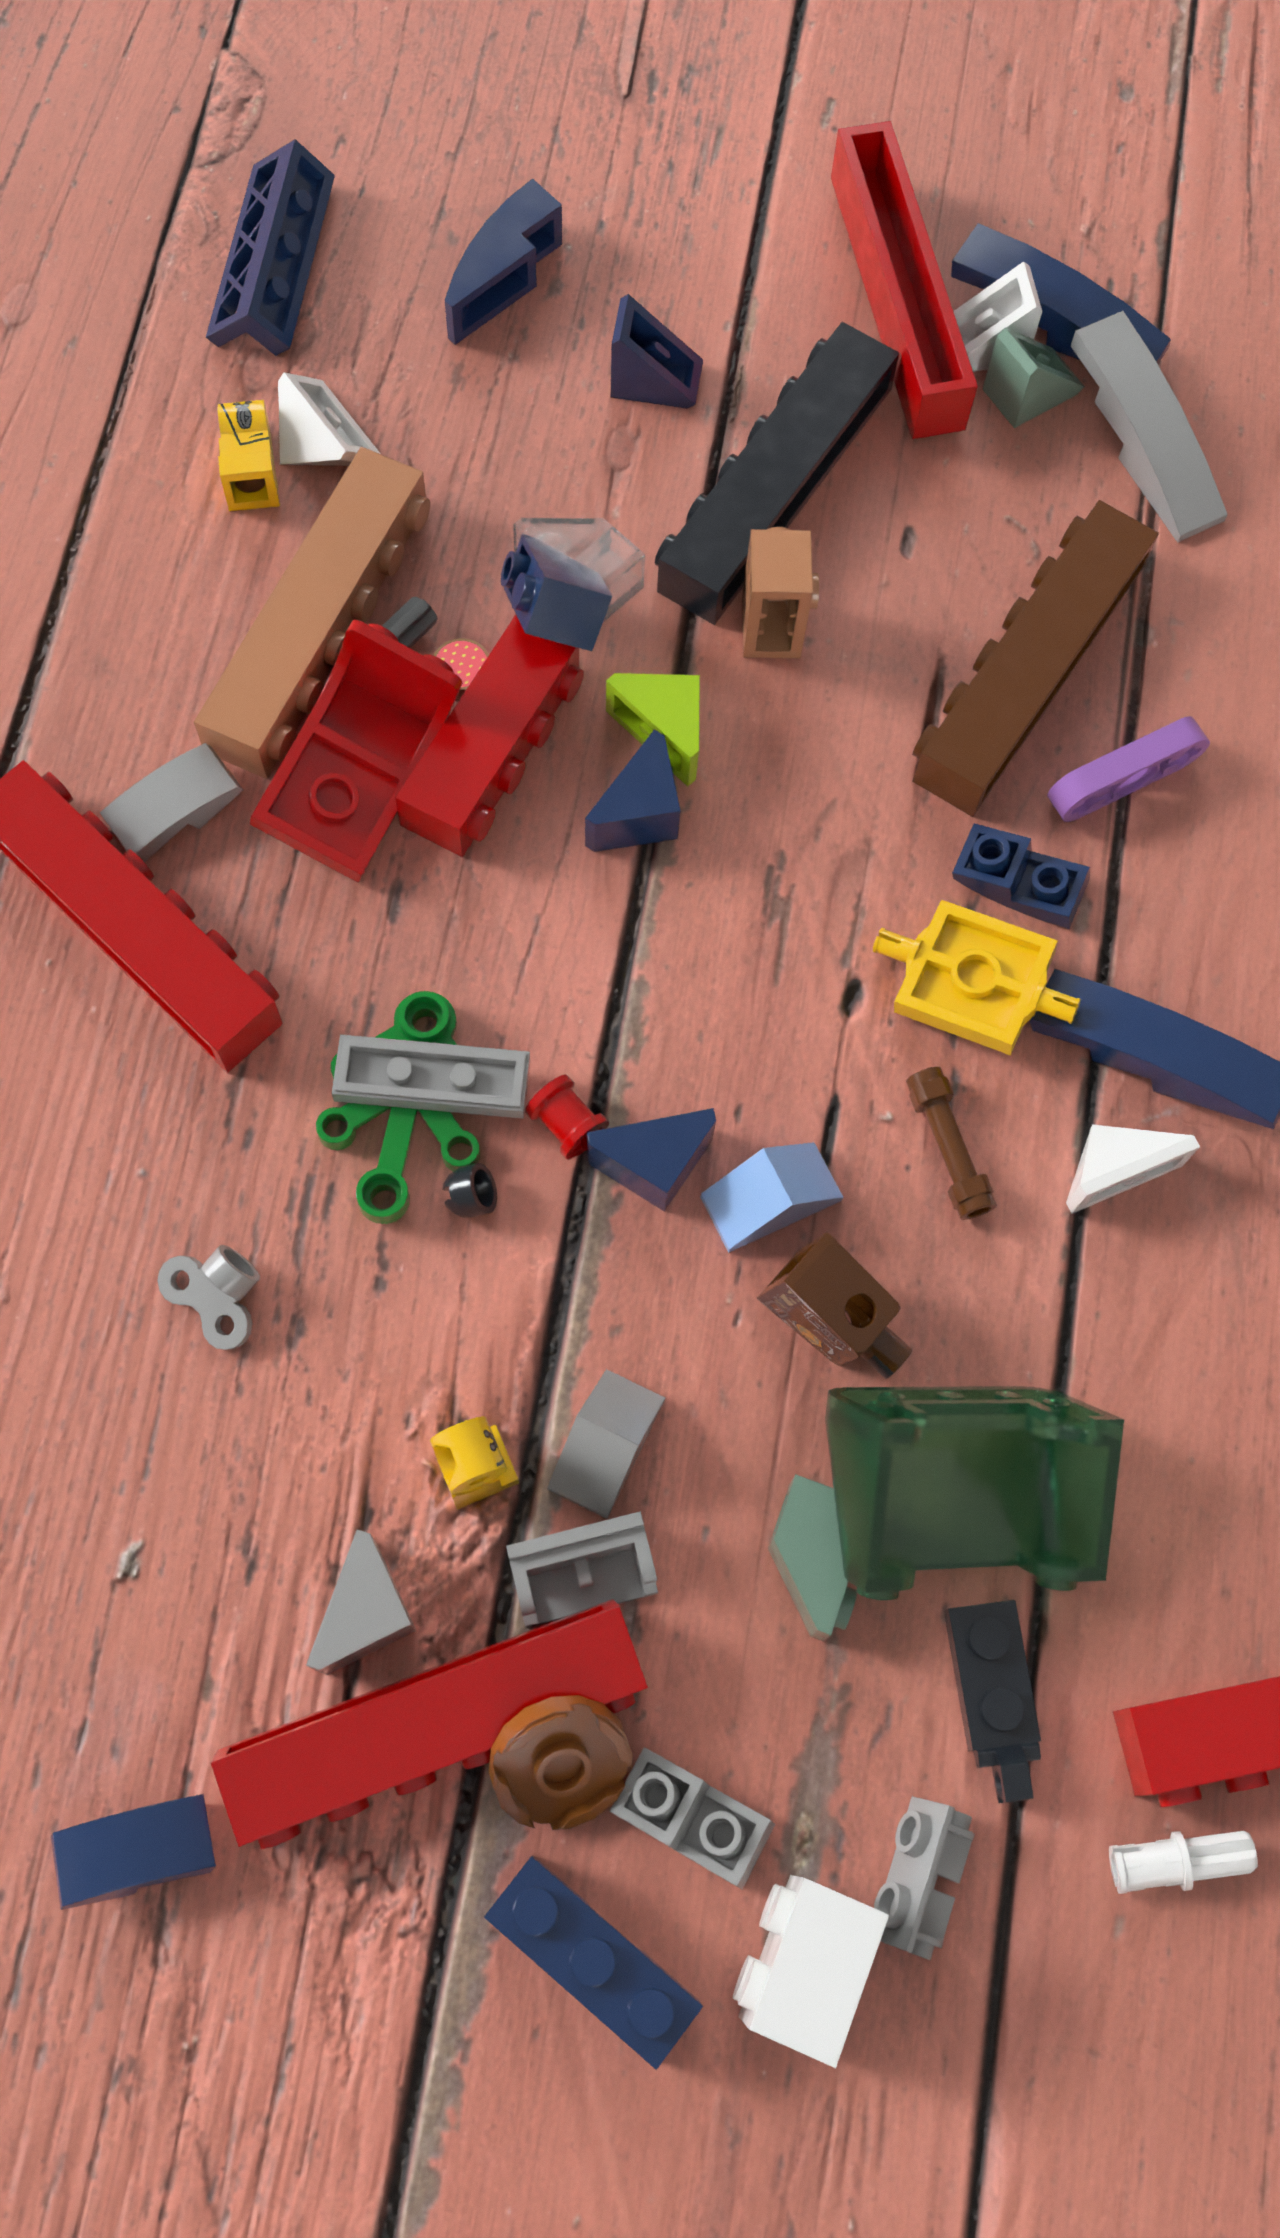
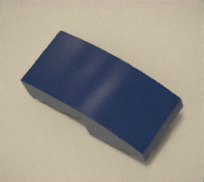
M974 823L952 875L954 880L1003 906L1033 918L1070 929L1090 880V867L1033 852L1031 838Z
M204 1794L110 1815L54 1832L51 1835L61 1910L134 1895L138 1888L211 1873L216 1866Z

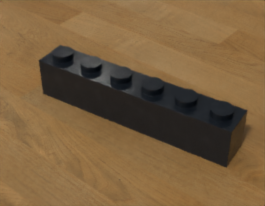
M843 321L828 340L821 338L813 347L803 373L799 378L791 376L783 386L777 400V406L769 417L763 414L757 419L749 433L747 445L739 456L731 454L726 459L718 474L717 484L708 496L702 493L695 499L687 514L686 524L678 535L669 534L662 542L655 557V565L658 566L657 592L715 625L744 586L751 529L767 530L773 527L788 528L892 390L899 352Z

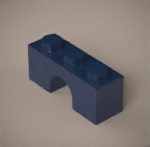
M534 1855L529 1858L484 1916L488 1922L655 2070L658 2069L703 2008L701 2002L644 1951H641Z

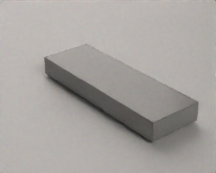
M340 1034L332 1097L335 1102L524 1119L530 1052Z

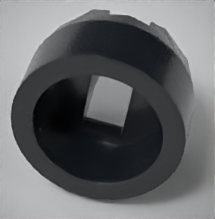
M476 1163L460 1167L450 1173L443 1183L442 1190L449 1191L451 1199L446 1200L444 1203L454 1214L464 1218L481 1216L494 1211L497 1204L496 1184L491 1172L484 1164Z

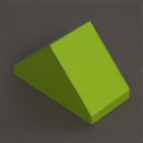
M614 673L606 680V712L641 744L646 741L654 729L663 734L672 773L687 787L696 780L699 757L700 675Z

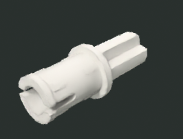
M1181 1831L1171 1832L1170 1839L1142 1844L1109 1846L1110 1867L1118 1894L1145 1890L1146 1888L1180 1885L1183 1891H1189L1193 1889V1881L1250 1874L1258 1867L1255 1844L1251 1835L1246 1831L1185 1839Z

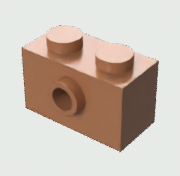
M773 527L767 530L751 529L742 594L743 657L801 658L810 609H817L819 601V573H812L811 531L790 530L785 527Z

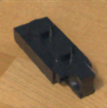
M1009 1600L948 1608L944 1611L967 1749L968 1751H973L977 1768L992 1767L998 1803H1012L1033 1799L1028 1761L1041 1760L1040 1745L1038 1743L1041 1741L1016 1601Z

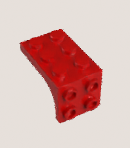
M353 620L346 630L336 663L315 706L252 813L250 825L359 883L398 813L395 797L450 715L463 684L462 679L454 673L451 666L444 660L430 654L421 655L400 643L397 637L385 627L373 623L367 625L362 621Z

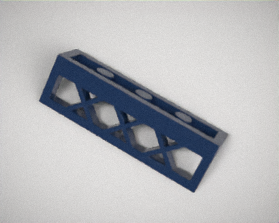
M296 139L253 165L206 338L217 347L228 343L244 333H248L275 356L291 347L335 175Z

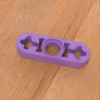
M1193 717L1181 718L1071 771L1051 787L1047 797L1064 822L1077 820L1184 768L1205 752L1210 745V741Z

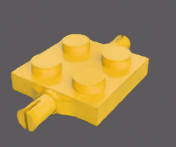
M944 900L940 901L930 925L915 940L888 931L882 927L879 930V936L876 937L874 942V953L906 963V977L894 1001V1013L1010 1056L1023 1026L1035 1015L1036 1011L1072 1024L1081 1002L1080 998H1074L1046 987L1047 971L1056 952L1057 940Z

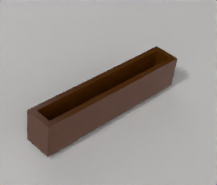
M1098 500L1086 519L1078 515L1073 519L1059 547L1064 549L1057 560L1051 556L1044 560L1032 581L1031 587L1035 591L1030 599L1027 601L1019 597L1013 604L1003 622L1002 628L1006 630V633L999 643L991 638L987 641L973 665V670L977 674L968 685L960 681L950 694L943 708V712L947 714L945 720L939 728L930 724L919 738L912 753L913 756L919 759L912 782L974 817L1145 567L1159 532L1101 500Z

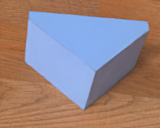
M813 1142L763 1148L702 1192L700 1198L729 1253L842 1201L843 1195L816 1144Z

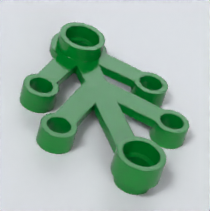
M429 991L415 992L403 999L396 1008L394 1026L374 1038L457 1045L452 1038L457 1026L455 1010L451 1003L440 994ZM422 1017H431L437 1021L436 1026L427 1032L419 1031L414 1027L416 1021ZM337 1054L333 1057L330 1065L333 1079ZM347 1103L341 1108H328L319 1115L316 1121V1131L321 1143L328 1149L342 1150L353 1143L358 1128L391 1108L377 1168L366 1172L360 1178L356 1187V1199L359 1208L368 1220L378 1224L393 1223L400 1219L409 1207L410 1194L407 1183L403 1178L417 1112H419L441 1144L442 1159L448 1169L454 1172L460 1167L479 1162L480 1149L478 1140L472 1133L462 1130L450 1112ZM333 1121H343L348 1125L346 1132L341 1136L331 1137L325 1133L327 1125ZM458 1143H465L473 1149L471 1155L464 1160L453 1159L449 1155V1151L452 1146ZM382 1191H389L396 1195L394 1204L386 1209H379L373 1205L374 1197Z

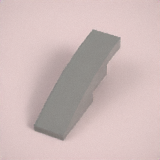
M1124 311L1076 330L1071 348L1100 387L1095 404L1123 442L1118 458L1177 543L1224 522L1228 515L1207 460L1186 415L1156 360Z

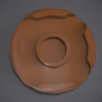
M579 1695L550 1697L525 1707L503 1726L491 1747L489 1775L501 1809L519 1824L535 1828L533 1822L539 1824L550 1823L552 1830L571 1829L597 1818L617 1801L625 1787L623 1778L627 1773L628 1766L631 1770L633 1754L620 1719L603 1703Z

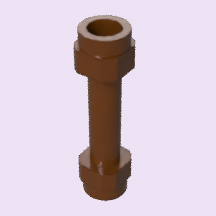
M930 1067L911 1075L906 1080L910 1091L909 1097L915 1112H925L953 1181V1185L948 1190V1195L954 1209L958 1211L961 1220L976 1218L990 1212L997 1206L992 1195L994 1191L987 1174L977 1175L949 1106L954 1092L948 1078L944 1076L941 1067Z

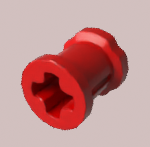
M565 1074L553 1079L539 1090L529 1101L525 1108V1113L531 1120L540 1119L562 1144L560 1153L570 1160L587 1150V1132L607 1129L609 1120L601 1113L595 1115L573 1091L574 1081Z

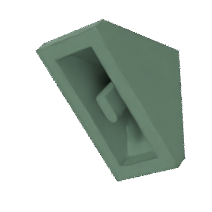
M1005 327L996 338L983 391L1013 428H1016L1076 396L1085 386L1052 347Z

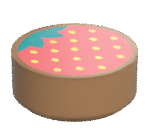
M465 638L447 641L434 653V656L448 663L454 673L462 679L463 684L456 700H460L489 656L481 644Z

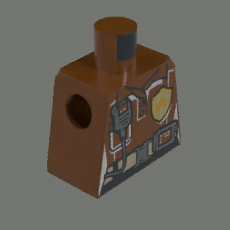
M828 1232L797 1251L757 1297L770 1311L838 1366L861 1356L887 1379L903 1365L912 1353V1349L887 1327L900 1311L899 1303ZM845 1312L848 1314L851 1324L847 1320Z

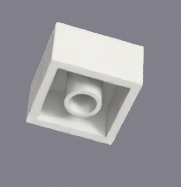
M790 1875L786 1887L774 1884L759 1923V1927L769 1931L759 1960L749 1955L747 1956L734 1989L733 1999L738 2001V2005L742 2006L738 2017L749 2030L836 2068L889 1914L803 1877Z

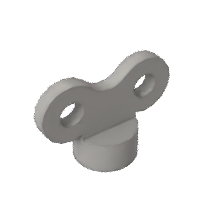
M219 1245L203 1265L199 1260L190 1256L173 1257L163 1264L158 1274L159 1291L172 1304L188 1305L199 1313L203 1335L209 1344L217 1349L229 1350L240 1347L248 1340L253 1325L251 1314L239 1302L260 1280V1275L245 1257L228 1246ZM181 1271H185L190 1279L189 1285L184 1290L180 1289L176 1283L177 1275ZM226 1315L231 1317L234 1322V1329L229 1335L225 1334L220 1327L221 1320Z

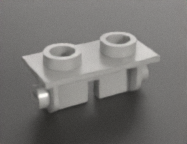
M912 1796L907 1813L904 1814L898 1824L895 1836L896 1850L886 1883L881 1887L876 1896L874 1908L889 1914L880 1940L881 1942L931 1960L934 1947L942 1949L943 1938L955 1901V1897L934 1889L937 1876L960 1883L975 1834L968 1831L972 1820L971 1816L954 1810L955 1808L952 1806Z

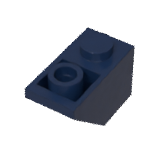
M522 534L516 552L510 551L505 558L501 572V585L504 587L525 634L593 651L613 597L601 575L542 541Z

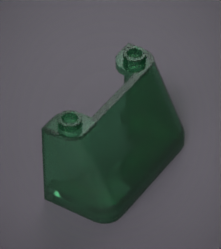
M1027 1386L833 1388L828 1391L825 1425L844 1577L857 1587L858 1594L875 1600H895L899 1598L900 1591L914 1587L916 1570L1019 1566L1027 1572L1036 1575L1035 1582L1038 1585L1059 1591L1075 1590L1077 1582L1106 1581L1124 1419L1054 1390Z

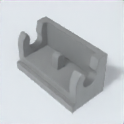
M641 1511L506 1546L525 1628L559 1620L611 1599H614L617 1604L658 1594L657 1576Z

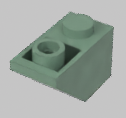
M795 1474L789 1484L768 1550L810 1637L825 1641L831 1636L834 1627L843 1630L847 1627L858 1590L847 1587L855 1561L863 1564L867 1563L876 1539L878 1525L868 1522L873 1502Z

